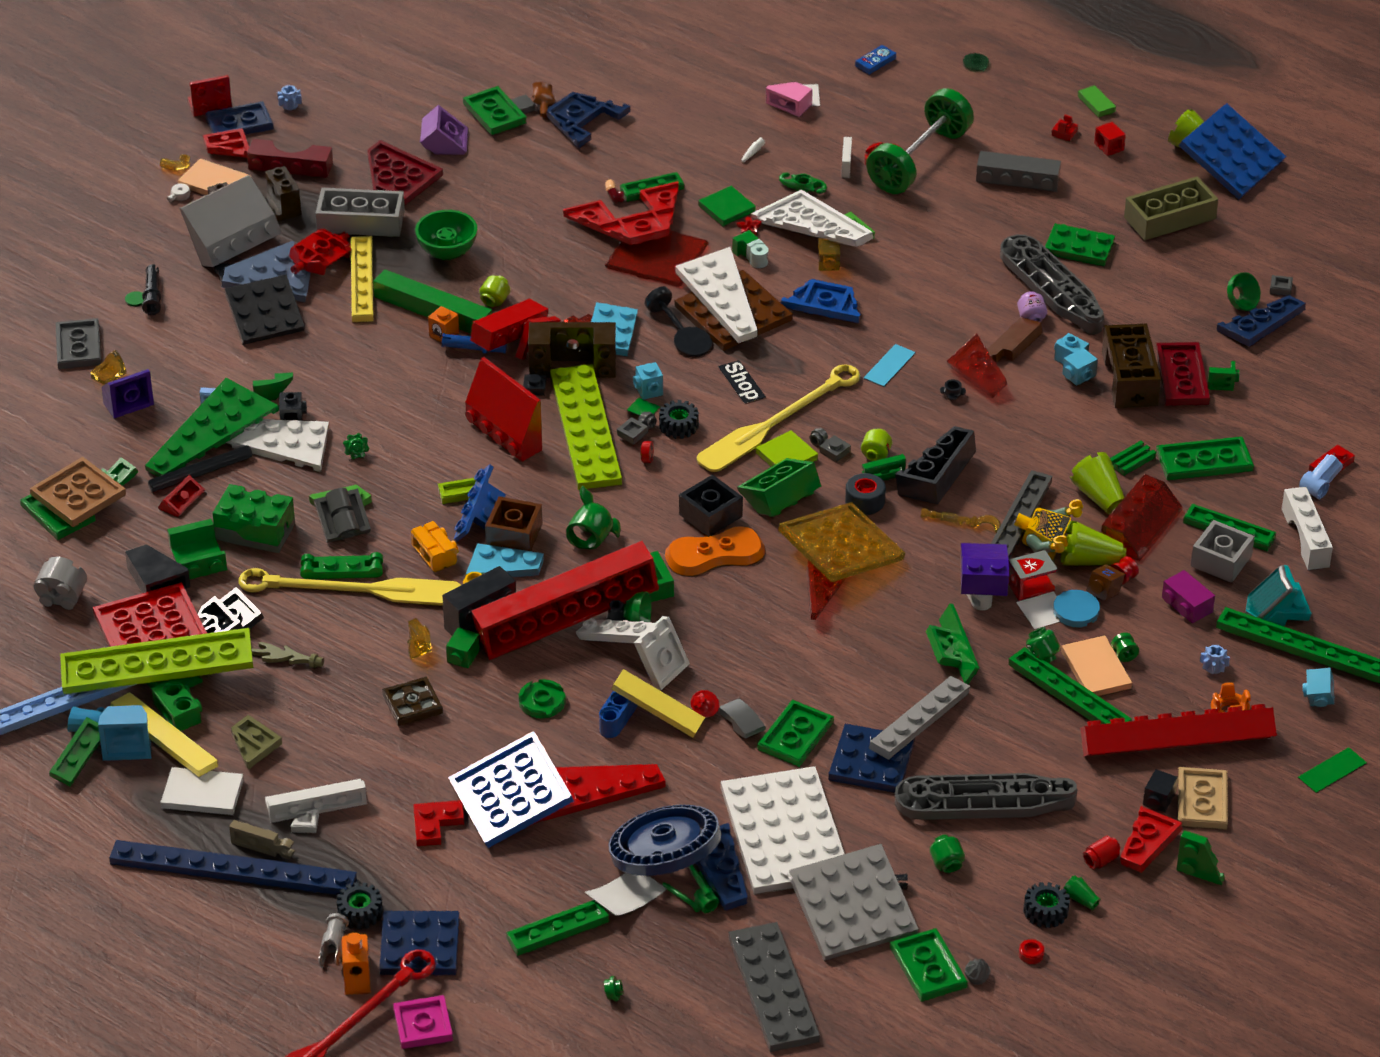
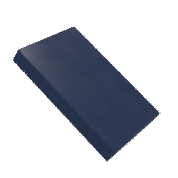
M263 101L205 113L206 121L212 133L243 128L244 134L248 135L274 129L273 122Z

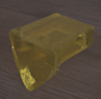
M117 350L110 352L104 362L91 371L92 379L105 385L127 373L123 359Z

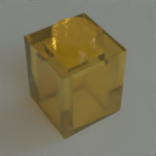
M818 239L819 271H840V243L827 239Z

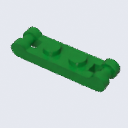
M373 552L371 555L314 557L311 554H304L301 557L302 567L300 575L304 579L377 578L383 574V555L379 552Z

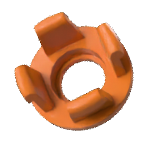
M1223 683L1220 693H1213L1211 709L1218 708L1220 713L1224 712L1222 710L1224 706L1229 705V707L1242 706V710H1250L1249 701H1251V695L1247 689L1243 691L1242 695L1235 693L1234 683Z

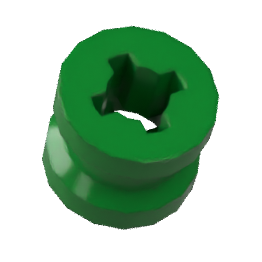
M1120 633L1111 641V646L1121 662L1132 661L1140 652L1130 633Z

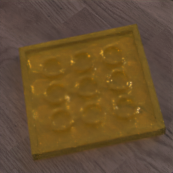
M852 502L779 524L778 531L831 582L902 561L905 557V552Z

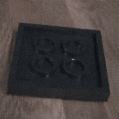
M286 274L225 288V296L242 345L305 330Z

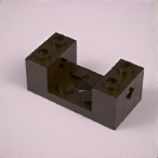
M284 166L266 171L267 191L261 193L274 212L277 222L301 216L300 189L287 168ZM218 183L207 187L208 194L228 185V183Z
M529 322V374L546 375V378H551L552 361H594L596 378H616V322ZM574 339L577 340L578 343L570 344L567 341Z
M1147 323L1104 325L1102 355L1105 366L1112 365L1113 369L1112 398L1114 407L1158 406L1161 377Z

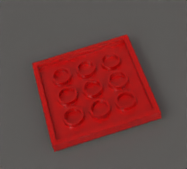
M182 583L93 607L94 616L109 647L207 634Z

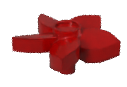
M748 216L745 222H738L736 224L742 228L741 234L748 230L753 234H757V228L762 223L759 220H752Z

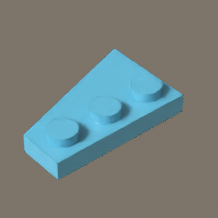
M477 543L466 575L470 572L484 574L501 566L511 577L539 575L544 553Z

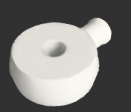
M186 184L174 185L171 189V195L167 197V200L172 202L173 200L183 201L188 199L190 196L189 187Z

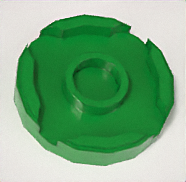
M540 679L535 683L531 681L525 684L518 695L521 710L534 718L541 719L555 716L564 709L566 704V696L562 686L547 679Z

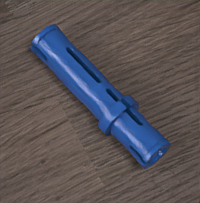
M445 333L442 335L441 347L480 350L482 353H487L488 351L470 341V336ZM507 344L500 346L496 349H493L490 352H499L506 354Z

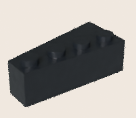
M954 426L936 441L934 447L925 449L922 452L923 456L918 460L913 459L909 462L907 469L904 471L900 470L895 474L897 494L938 505L976 453L974 431Z

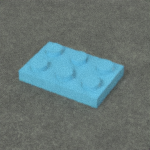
M596 302L591 322H616V355L628 356L638 309Z

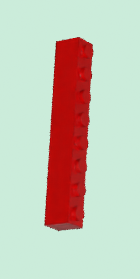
M1265 704L1251 705L1250 710H1242V706L1229 707L1228 712L1220 713L1219 709L1216 708L1204 710L1205 714L1196 715L1195 711L1181 712L1180 717H1172V713L1158 714V719L1150 720L1148 715L1134 717V721L1125 722V718L1110 719L1111 723L1101 724V720L1088 721L1087 726L1080 728L1083 755L1087 757L1273 738L1277 736L1273 707L1266 708Z

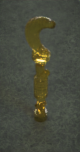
M925 508L921 510V517L927 518L929 516L954 523L958 521L960 525L966 522L968 525L971 524V527H975L982 523H989L994 527L995 533H997L1001 526L1000 521L992 515L968 518L948 512L928 511Z

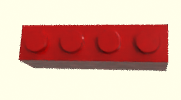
M530 298L473 321L470 341L488 351L496 349L521 338L527 319L548 317L549 309Z

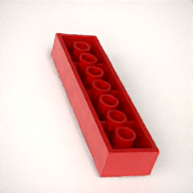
M639 541L472 610L481 647L488 659L491 660L607 612L609 603L613 600H620L624 605L637 592L644 591L650 594L659 590L654 559L643 541Z

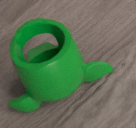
M582 486L580 498L584 505L574 514L566 529V537L570 544L576 548L591 550L599 547L610 532L618 538L621 532V525L618 519L611 517L610 512L604 506L594 503L592 493ZM578 526L582 531L589 532L592 535L588 540H582L576 536L573 527Z

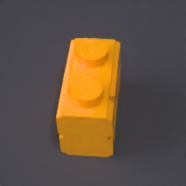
M434 521L424 524L423 527L419 526L411 530L412 546L432 571L437 572L444 569L445 566L450 567L456 564L457 553L459 552L458 546L454 540L450 541L448 539L447 532L443 527L439 528Z

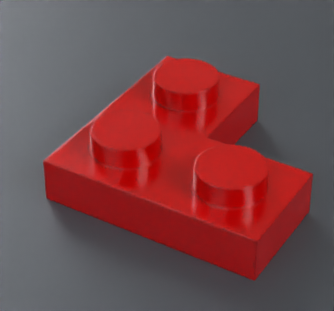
M461 800L413 804L417 846L441 845L440 826L464 825L463 804Z

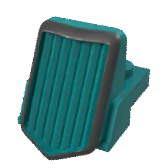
M1288 565L1277 567L1247 596L1246 614L1281 626H1285L1287 620L1309 621L1312 615L1299 582L1294 581Z

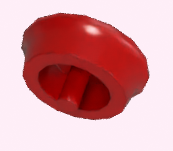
M700 690L692 696L691 708L693 711L705 718H710L718 712L720 707L719 700L713 692Z

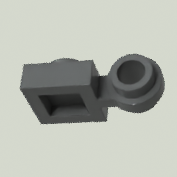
M651 412L641 413L638 421L631 417L617 429V436L634 445L648 433V429H652L655 426L657 419Z
M822 428L814 429L809 436L814 446L820 445V453L835 462L851 452L850 444L835 435L828 439L827 432Z

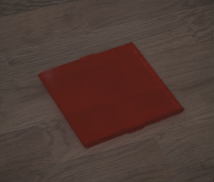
M672 230L670 231V236L662 237L659 240L645 241L638 245H629L620 241L605 263V267L639 278L680 287L683 281L675 273V266L700 258L709 242Z

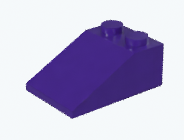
M961 543V594L1007 596L1009 582L1007 544Z

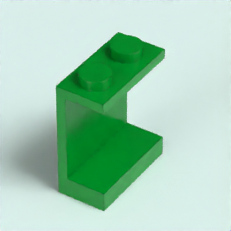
M212 519L167 529L169 546L176 562L189 570V579L227 570L225 551H220L215 538Z

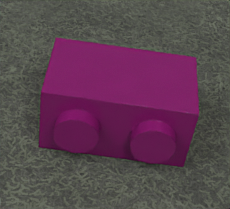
M1185 570L1163 581L1162 598L1192 624L1213 613L1215 595Z

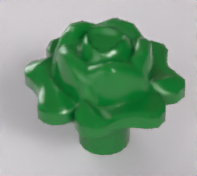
M361 433L348 435L347 440L343 442L345 447L344 453L350 455L352 459L365 457V452L369 451L368 438L362 437Z

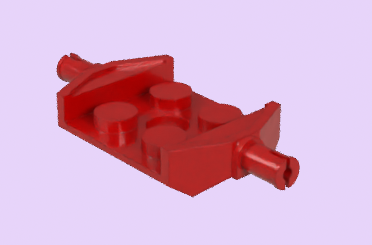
M325 228L315 231L291 247L289 257L295 263L291 267V272L298 274L301 270L325 275L326 268L343 256L347 259L350 257L351 246L346 241L349 239V234L343 231L340 235H337Z

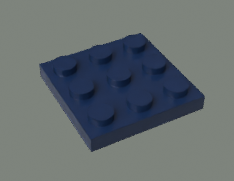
M845 723L829 771L828 780L895 793L897 785L904 780L915 744V738L890 759H887L869 749L870 741L883 730Z
M384 911L379 965L380 975H396L401 970L400 964L405 954L417 949L425 950L435 958L436 965L431 975H456L459 911ZM414 957V960L406 964V966L414 970V973H419L427 965H430L421 957Z

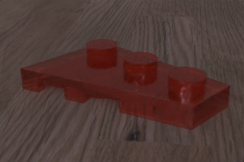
M977 333L947 360L950 368L991 398L995 397L1008 385L1006 378L990 356L989 351L983 345Z

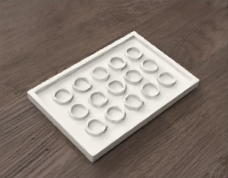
M815 766L721 781L722 794L753 894L793 888L788 876L789 870L845 854Z

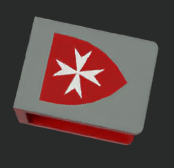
M1045 550L1009 559L1008 584L1019 601L1054 592L1055 586L1047 574L1057 572V567Z

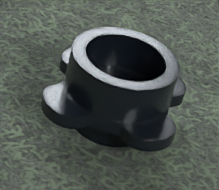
M951 379L945 382L944 387L940 388V393L945 394L950 400H956L960 395L966 394V389L962 388L960 381Z

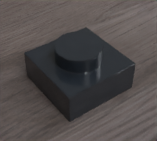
M525 374L523 387L534 395L545 396L546 375Z

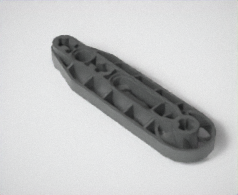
M1012 235L1002 241L1000 246V258L1034 292L1041 294L1045 303L1052 310L1077 324L1087 334L1095 335L1102 331L1104 314L1093 292L1044 245L1028 235Z
M1028 773L913 776L902 780L897 785L894 803L902 815L919 820L1033 817L1052 811L1072 809L1077 800L1078 790L1076 782L1072 779L1048 778Z

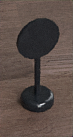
M661 286L651 291L644 301L645 307L650 312L664 310L679 330L674 335L676 349L687 356L697 357L706 354L712 345L710 335L698 327L684 328L667 307L672 300V292L669 288Z

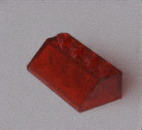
M1144 474L1103 522L1101 533L1123 543V548H1126V556L1141 561L1179 515L1183 506L1164 481Z

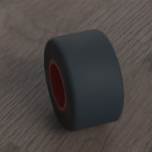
M861 473L854 475L847 481L845 503L854 513L871 515L880 511L885 505L886 486L884 481L878 476Z

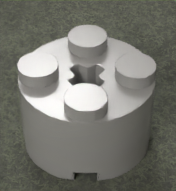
M49 558L47 562H44L34 582V590L40 597L39 602L44 606L56 604L61 605L67 610L73 609L87 582V574L81 567L79 569L74 567L73 561L67 558Z

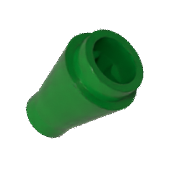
M1074 875L1064 886L1066 894H1069L1070 899L1088 907L1091 911L1101 901L1082 877L1078 878Z

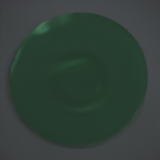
M970 53L964 56L963 66L970 71H983L988 68L989 59L981 53Z

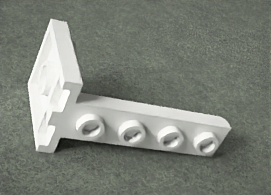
M662 616L656 623L627 620L614 621L611 619L597 620L591 618L586 620L583 626L576 631L578 638L581 640L634 643L653 687L658 690H662L690 664L670 618Z

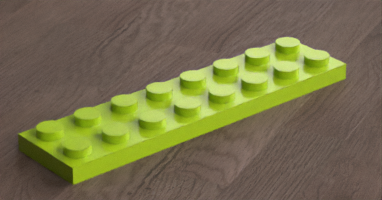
M593 364L551 369V382L578 490L582 486L586 489L622 485V476Z
M249 628L60 654L63 694L254 668Z

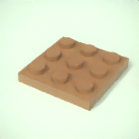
M81 457L31 487L30 494L74 527L124 497L126 489L87 459Z

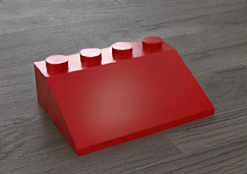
M485 357L481 358L465 401L466 419L477 426L484 434L490 436L498 445L509 451L512 456L523 462L542 451L541 400Z

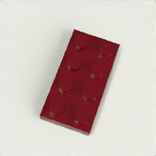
M1199 342L1156 343L1155 350L1165 405H1209L1210 396Z

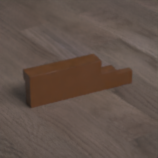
M1020 317L977 358V362L987 365L991 361L998 362L1003 356H1006L1008 360L1014 361L1043 333L1042 323Z

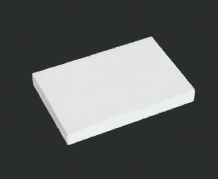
M172 767L162 796L161 808L233 815L244 780L243 774L209 771L198 777L189 769Z

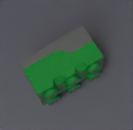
M233 484L228 485L212 513L216 540L275 553L280 552L295 525L293 497L280 494L270 497L265 491L253 490L252 492H247L245 487Z

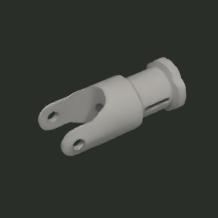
M333 913L326 919L328 926L327 931L323 934L321 943L320 967H324L327 955L336 952V965L340 966L342 937L349 924V920L346 916Z

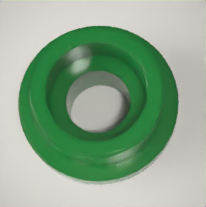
M610 976V979L604 980L606 998L608 1000L613 999L615 1002L619 1001L620 995L624 994L622 981L617 980L616 976Z

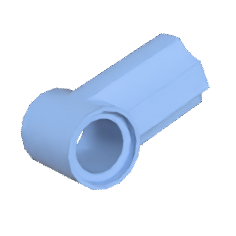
M1327 454L1313 471H1308L1303 475L1299 487H1307L1310 495L1321 499L1327 493L1330 486L1329 483L1343 468V464L1335 456Z

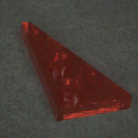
M807 561L806 571L810 620H816L850 574L851 564Z

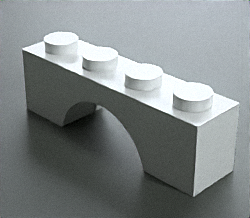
M1307 487L1285 489L1282 511L1287 523H1295L1301 543V556L1307 570L1330 567L1333 547Z

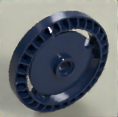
M670 805L644 812L621 825L610 838L609 852L615 867L625 873L637 876L662 875L684 869L704 859L717 847L721 838V830L718 818L709 809L696 805Z

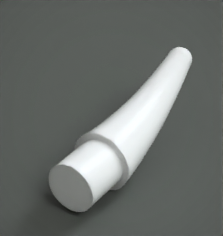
M760 137L756 142H753L741 160L743 163L761 149L765 144L764 139Z

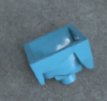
M142 705L107 706L100 715L98 723L103 761L151 759L148 718Z

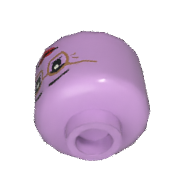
M1027 292L1021 296L1017 303L1020 317L1041 322L1047 315V307L1041 294Z

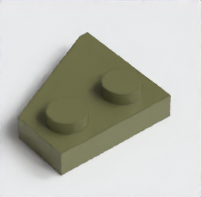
M247 715L231 727L232 736L248 769L282 745L281 736L250 715Z

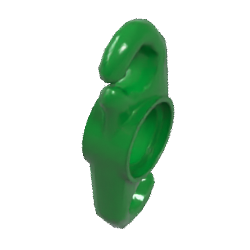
M789 172L782 173L779 176V182L782 185L795 189L797 192L800 190L815 192L816 187H821V189L816 190L817 194H823L827 190V185L824 181L811 177L808 174H792L791 179H785L790 176Z

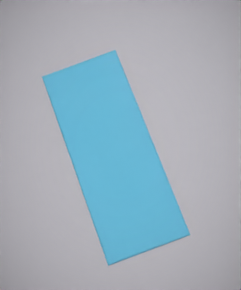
M895 344L864 378L885 386L916 352Z

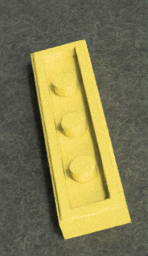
M624 669L611 690L692 738L705 719L702 715Z

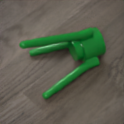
M693 865L688 868L700 887L694 893V901L668 883H662L663 887L689 904L695 912L701 910L705 914L710 913L719 905L718 898L714 895L701 871L697 872Z

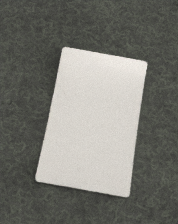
M625 873L614 881L597 889L585 891V893L613 914L622 915L647 904L663 893L666 888L650 876H637Z

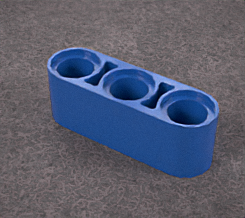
M613 691L599 712L600 734L606 738L618 736L638 705Z

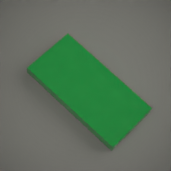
M1243 436L1156 446V453L1166 480L1252 472L1254 470V464Z

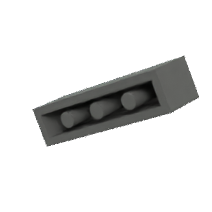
M980 151L976 170V182L1057 192L1061 161Z

